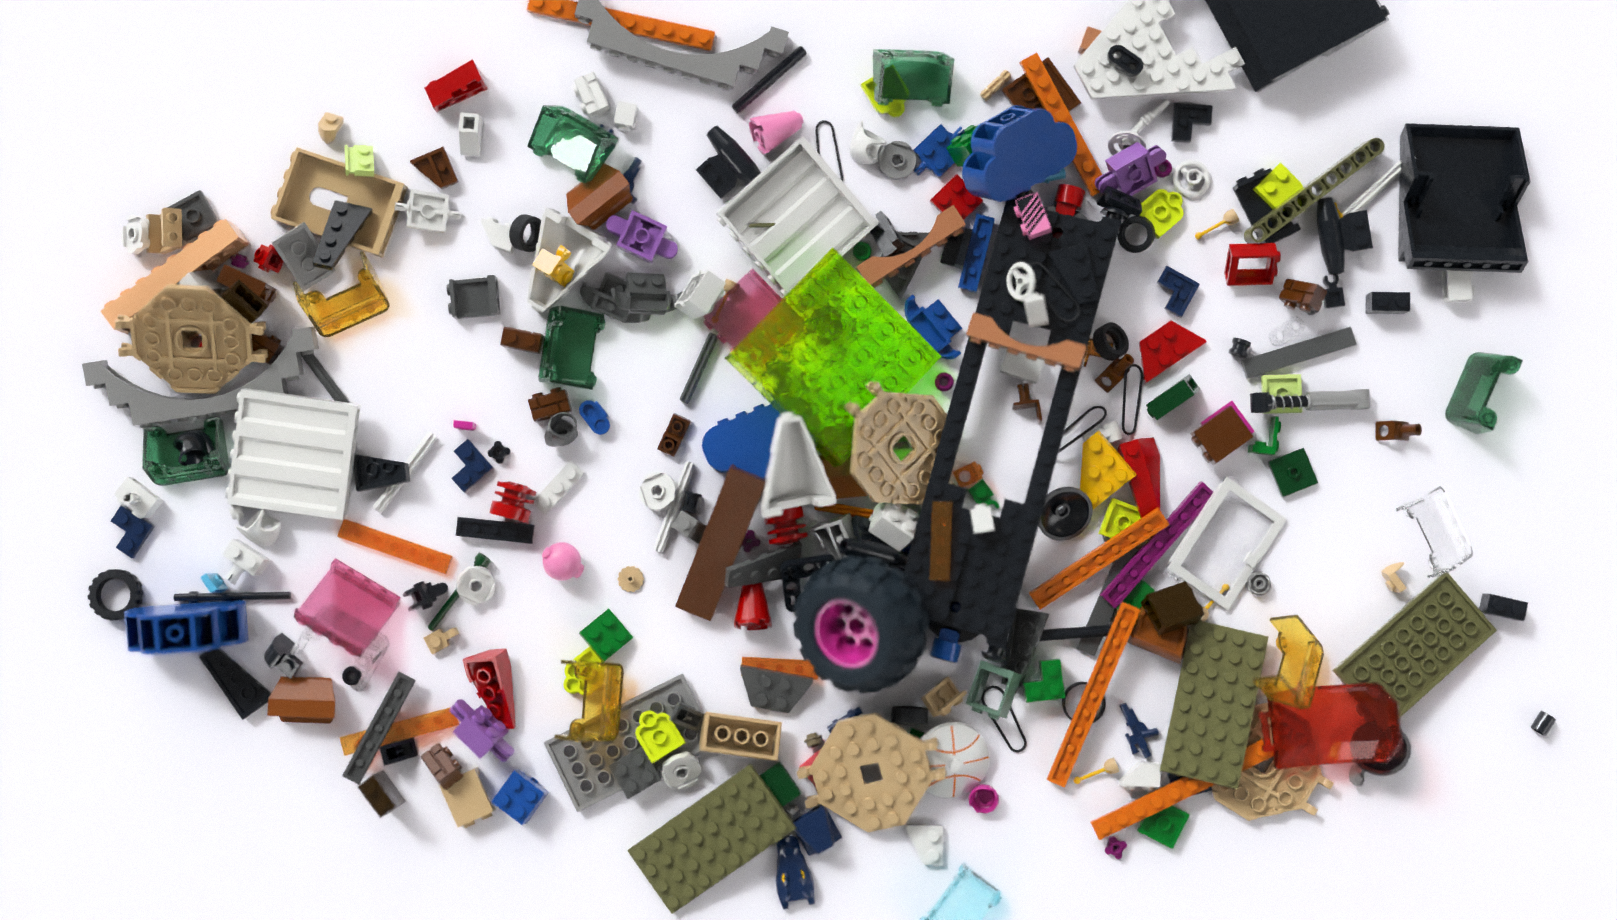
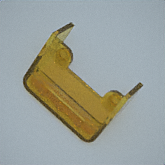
M364 251L360 252L364 268L360 269L357 273L360 283L328 298H325L320 291H311L305 294L297 281L293 282L297 302L322 337L334 336L385 313L390 307L380 279Z
M1298 614L1271 617L1269 621L1279 632L1276 638V646L1283 654L1277 675L1253 677L1252 681L1269 700L1298 709H1308L1312 703L1324 657L1323 646Z
M561 660V664L575 665L574 674L576 678L585 680L582 718H576L571 722L569 734H554V738L574 742L614 741L618 737L624 677L623 666L620 663Z

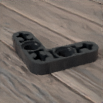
M823 554L792 559L781 564L783 597L788 611L794 612L795 604L791 605V596H794L796 603L801 593L800 578L811 577L814 572L825 566L826 562L835 561L833 555ZM806 564L814 565L811 570L803 569ZM788 568H792V569H791V574H792V576H790V577L788 576V572H787V571H788ZM795 583L796 587L789 590L786 588L788 584Z

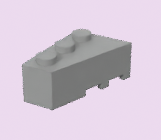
M850 513L819 522L809 529L811 534H815L821 542V547L833 555L835 560L846 557V555L839 552V544L843 538L858 539L857 536H854Z

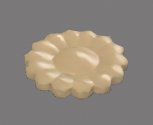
M626 566V568H622L621 572L618 573V585L621 586L622 590L635 592L643 585V573L640 572L639 568H635V566Z

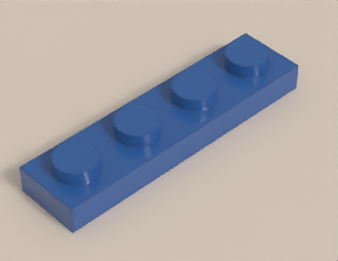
M976 214L958 284L959 289L977 292L995 218Z

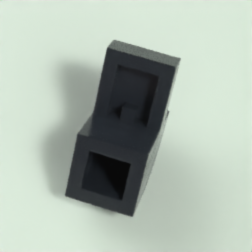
M284 633L276 636L264 653L266 664L271 669L277 667L290 679L295 676L303 662L292 653L297 644Z

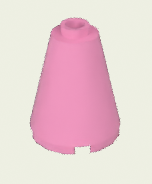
M794 110L750 118L749 130L753 141H758L760 145L757 147L762 154H767L800 130L804 121L802 115Z

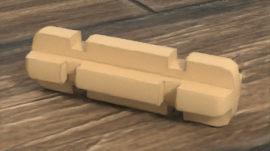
M1004 70L1000 77L997 76L987 86V89L980 93V97L984 101H988L992 94L994 95L1005 85V82L1007 83L1011 79V73L1008 70Z

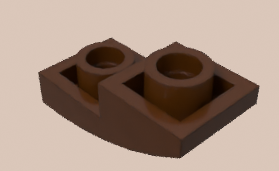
M673 413L657 450L675 457L691 420Z

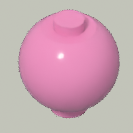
M555 543L547 547L542 553L543 568L547 575L555 580L565 581L572 577L579 578L584 571L579 551L569 543Z

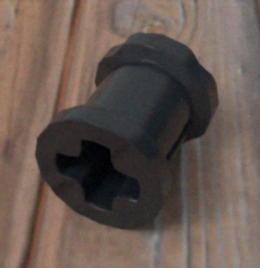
M686 491L685 504L681 510L698 514L697 506L702 495Z

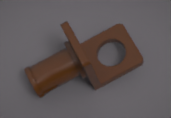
M1125 354L1122 359L1117 358L1113 360L1094 381L1106 393H1109L1124 378L1125 370L1134 363V358L1130 354ZM1103 377H1107L1111 381L1110 386L1102 382Z
M1024 383V386L1023 384L1017 385L1020 401L1013 403L1012 410L1035 407L1038 425H1041L1042 414L1039 399H1031L1028 383Z
M1396 420L1378 421L1375 423L1376 441H1409V436H1420L1422 433V427L1418 423L1409 424V422ZM1384 425L1389 430L1386 436H1382L1380 432L1381 427Z

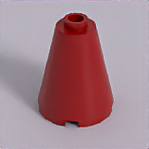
M763 582L742 586L734 628L741 630V626H745L747 630L768 629V626L772 627V619Z

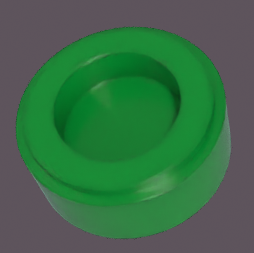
M858 242L855 244L853 256L856 260L863 262L870 258L872 249L868 243Z

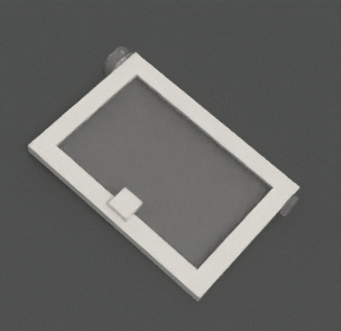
M1225 476L1223 481L1218 484L1163 571L1166 577L1176 583H1180L1181 580L1186 581L1225 610H1229L1246 584L1248 577L1253 573L1287 520L1284 516L1239 485L1241 481L1234 476L1229 478Z

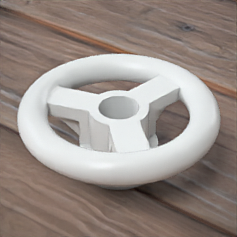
M1187 160L1180 163L1173 173V184L1176 190L1186 197H1198L1205 193L1210 185L1211 176L1208 168L1196 160ZM1196 166L1203 171V173H1201L1198 169H1190L1188 171L1185 167ZM1180 172L1186 178V190L1179 184L1178 177ZM1190 175L1195 177L1194 181L1190 179ZM1201 179H1205L1201 189L1191 192L1193 185L1199 183Z
M1018 262L1008 272L1007 288L1015 300L1024 301L1027 295L1033 294L1036 279L1032 268L1027 263ZM1018 268H1023V269H1025V270L1027 271V273H1026V274L1020 273L1019 270H1018ZM1013 275L1016 278V290L1013 287ZM1024 289H1028L1024 295H1021Z

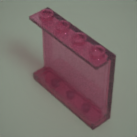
M753 268L715 304L710 314L702 316L705 319L703 324L709 330L714 329L718 333L716 337L723 344L727 342L732 347L730 351L737 358L741 356L745 360L744 366L749 371L754 370L755 372H758L759 368L806 324Z
M335 558L331 562L329 571L300 608L294 609V619L300 625H306L311 628L315 634L328 638L332 644L343 647L350 655H356L361 658L399 607L401 597Z

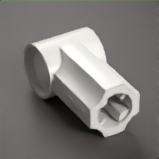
M1117 421L1101 425V427L1090 430L1082 436L1084 443L1099 430L1110 443L1123 439Z

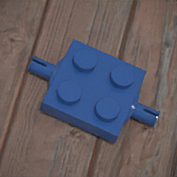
M940 124L913 149L921 162L914 169L916 173L921 168L916 175L920 176L924 170L928 169L939 178L955 163L946 148L951 144L952 139L965 133L961 126L952 134Z

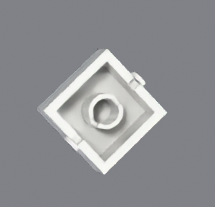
M699 270V273L692 276L674 306L691 319L708 315L714 309L715 305L713 304L715 300L719 299L723 294V287L726 283L710 270Z
M878 503L869 518V521H871L869 532L900 552L914 538L918 514L904 504Z

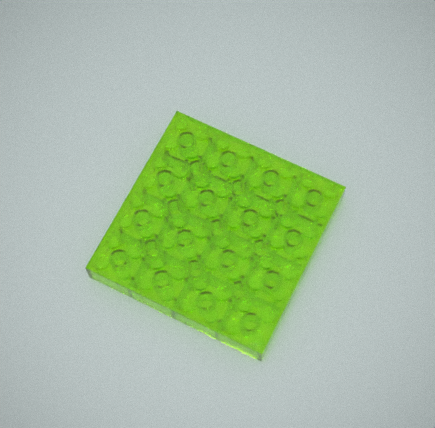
M832 247L732 349L725 359L780 414L793 412V415L800 416L815 448L836 468L842 465L852 454L855 418L844 407L851 402L852 404L857 403L861 410H863L876 397L865 387L870 381H873V383L879 382L885 392L908 393L942 356Z

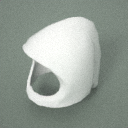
M860 121L852 136L849 153L856 162L862 164L876 163L879 158L880 147L885 145L887 141L875 133L864 129V122Z
M260 509L243 527L236 525L235 528L255 544L269 546L277 540L281 523L278 519L267 515L265 509ZM266 526H271L270 529H265Z

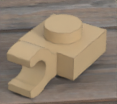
M456 627L451 628L445 633L440 628L423 637L433 655L450 646L448 640L460 633Z

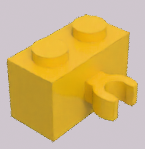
M562 245L558 247L556 255L542 249L532 264L547 278L563 287L572 280L575 272L564 263L570 257L571 252Z

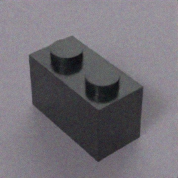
M1370 292L1365 295V314H1405L1410 312V292Z
M1482 593L1479 609L1484 614L1515 621H1525L1528 602Z

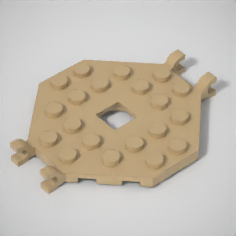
M167 284L132 318L126 315H118V320H115V329L130 328L132 345L130 343H121V348L118 349L119 357L133 356L138 361L141 360L150 367L149 370L157 377L163 378L168 382L175 392L216 394L221 387L231 381L245 366L251 362L265 363L266 358H268V349L253 351L252 334L264 335L266 321L250 323L208 286ZM182 331L199 332L202 337V347L184 346Z
M870 381L865 387L876 397L863 410H861L857 403L852 404L851 402L844 407L855 418L850 473L872 502L922 505L947 413L933 395L885 392L879 382L873 383V381ZM904 436L913 449L900 460L894 453L893 446ZM950 479L949 484L955 485V483H953V481Z
M1275 700L1256 704L1247 745L1265 737L1275 756H1273L1274 758L1265 773L1253 766L1242 771L1238 789L1217 784L1211 786L1214 800L1248 821L1303 809L1315 816L1318 809L1307 803L1308 798L1317 783L1331 790L1334 782L1322 776L1309 721Z
M877 712L838 720L812 765L799 767V771L796 772L798 779L813 775L818 795L807 796V800H805L806 808H812L821 804L866 832L905 825L932 780L946 779L945 767L931 770L926 750L938 749L937 737L923 741L907 733L905 729L882 718V715ZM878 763L883 780L866 783L860 766Z

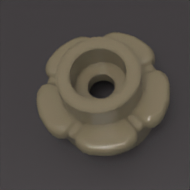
M817 732L811 733L804 740L808 748L816 747L822 744V735H818Z

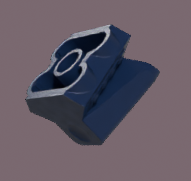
M823 805L816 806L793 821L797 827L794 831L808 856L824 852L833 847L835 842L843 838L827 808Z

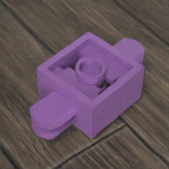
M1136 142L1105 160L1108 172L1096 178L1095 187L1103 193L1107 186H1110L1132 196L1158 181L1154 167L1166 160V152L1158 145L1145 149L1139 142Z
M633 210L628 220L617 215H612L608 218L606 223L607 230L611 234L620 237L616 244L617 248L651 264L656 254L666 259H672L677 255V244L664 237L668 229L666 225Z
M458 699L451 706L450 712L461 722L453 730V733L479 759L491 751L501 762H506L514 754V748L503 739L509 731L501 721H498L492 715L488 708L480 705L474 710L463 699Z

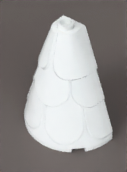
M547 207L542 214L535 259L542 249L556 255L558 247L562 245L571 252L570 257L564 263L575 272L572 280L563 287L547 278L533 266L530 274L527 303L531 304V308L539 313L546 312L564 297L573 285L587 275L588 271L609 253L613 246L609 241L605 243L606 238L595 230H591L588 226L577 225L572 217L560 215V211Z
M793 412L781 413V416L777 419L761 503L763 518L783 515L782 509L813 504L817 507L837 504L836 495L814 449L815 445L801 417L793 415Z

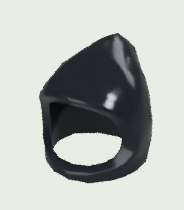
M191 430L182 433L173 442L174 447L180 452L178 462L183 466H193L201 463L208 455L212 458L216 456L213 443L209 435L204 431ZM183 455L187 457V460L184 462L181 461Z

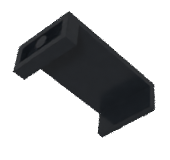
M1261 168L1253 173L1254 176L1250 178L1245 176L1236 181L1237 184L1232 188L1251 226L1273 210L1253 190L1272 172L1271 168L1267 170ZM1287 211L1282 212L1287 217ZM1268 220V226L1272 228V222ZM1291 220L1260 243H1276L1297 233L1301 228L1298 223L1293 224Z

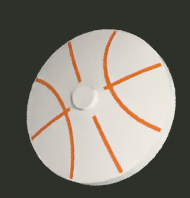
M947 722L930 729L921 740L924 741L937 737L938 749L926 750L931 770L945 767L947 775L945 776L946 779L932 780L926 791L942 798H955L965 795L979 785L989 766L987 743L976 729L967 724Z

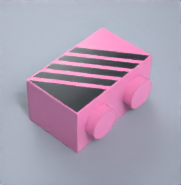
M1038 192L1015 200L1017 206L1013 208L1017 218L1021 217L1023 224L1020 227L1024 236L1028 235L1029 240L1051 232V227Z

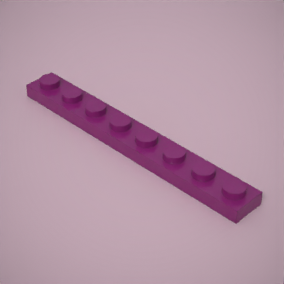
M1200 481L1166 519L1170 525L1151 536L1100 594L1111 607L1117 608L1199 515L1213 494V491L1204 482Z

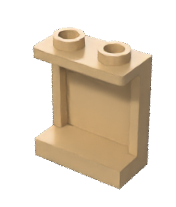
M162 208L161 215H146V219L150 222L148 228L150 246L146 249V253L167 254L182 248V209Z
M478 767L463 773V778L456 783L454 782V785L447 790H444L439 785L458 828L464 826V829L474 825V820L480 817L483 821L493 816L492 812L496 810L495 806H492L479 777L481 773Z

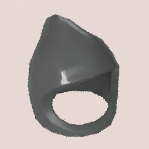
M567 412L555 414L549 420L544 434L546 445L550 447L565 446L575 441L578 437L577 420L572 414ZM563 416L571 417L574 420L575 426L561 418Z

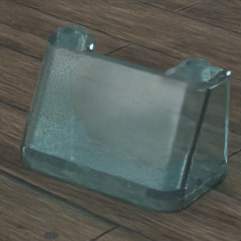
M963 861L958 868L957 876L953 877V881L931 910L926 912L928 917L922 915L919 920H982L993 905L997 906L1001 901V890Z

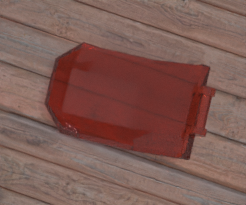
M1379 683L1323 685L1266 691L1268 711L1258 712V718L1261 719L1263 737L1262 752L1273 751L1275 769L1324 764L1388 762L1402 744L1398 702ZM1268 718H1270L1271 733H1272V742H1273V744H1271L1270 728H1269V719H1268Z

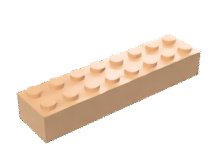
M227 219L219 220L213 225L211 230L202 232L196 241L183 246L181 252L168 257L167 262L162 266L159 265L153 268L151 274L147 277L138 279L135 282L136 285L132 288L123 290L120 293V297L107 302L104 305L105 308L100 310V312L114 330L128 334L130 333V328L115 329V320H118V315H126L132 318L167 284L177 285L189 272L214 271L229 260L232 255L234 256L250 243L237 225Z

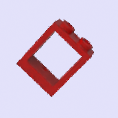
M1229 244L1224 269L1227 286L1273 285L1274 277L1278 275L1277 262L1281 260V253L1277 251L1276 244ZM1267 258L1266 268L1238 269L1239 259Z

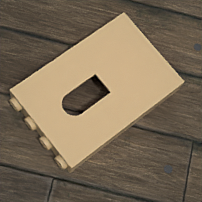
M296 147L290 156L291 163L289 169H286L284 172V183L278 189L276 205L274 204L271 208V219L293 228L305 222L313 235L322 237L331 210L312 204L310 201L311 191L314 188L321 187L348 196L346 203L369 207L373 211L371 216L367 217L361 230H358L353 242L348 247L383 258L400 212L394 210L395 202L403 203L408 187L404 183L375 173L374 177L354 176V174L346 176L345 163Z

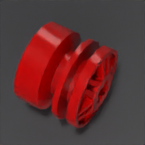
M497 481L496 486L505 489L504 493L494 492L502 497V500L492 501L489 513L529 523L532 511L525 508L524 504H534L533 500L526 499L527 494L536 496L537 492L522 484L511 481Z
M802 506L782 509L783 515L764 518L765 525H774L775 529L768 531L767 535L776 534L777 537L768 540L769 545L790 544L808 537V532L799 533L798 529L805 528L806 524H797L796 521L804 517Z

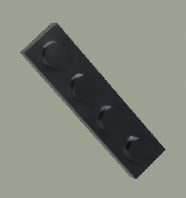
M457 517L455 536L533 544L535 525Z

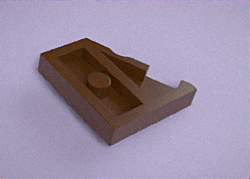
M444 147L410 160V163L441 190L459 183Z

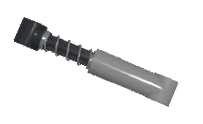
M1370 389L1310 391L1301 396L1297 394L1293 396L1289 394L1274 396L1270 395L1269 392L1250 393L1251 413H1267L1273 409L1276 410V408L1284 410V408L1293 409V407H1299V409L1305 407L1307 411L1370 409Z

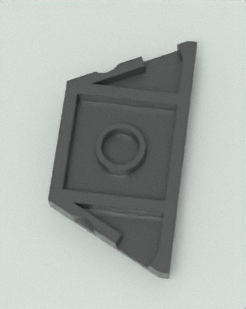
M897 232L905 246L891 256L900 255L915 248L929 233ZM921 256L914 259L916 262L908 268L903 266L898 269L899 273L894 277L889 278L887 276L885 278L901 299L922 260Z
M740 665V672L752 707L790 713L814 680L811 677Z

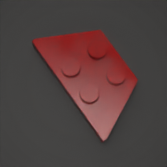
M1171 320L1139 341L1144 382H1149L1207 342L1206 339Z

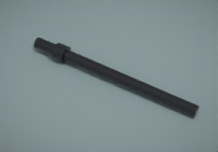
M190 591L189 593L174 594L173 599L174 601H189V603L219 600L291 599V592L199 593L198 591Z

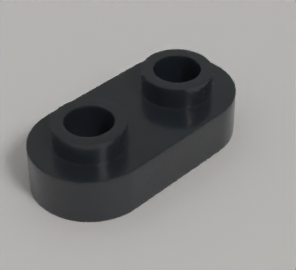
M1114 45L1109 49L1107 59L1110 64L1131 77L1141 73L1143 61L1140 57L1122 45ZM1118 54L1120 58L1115 59L1113 55ZM1129 65H1134L1136 69H1130Z

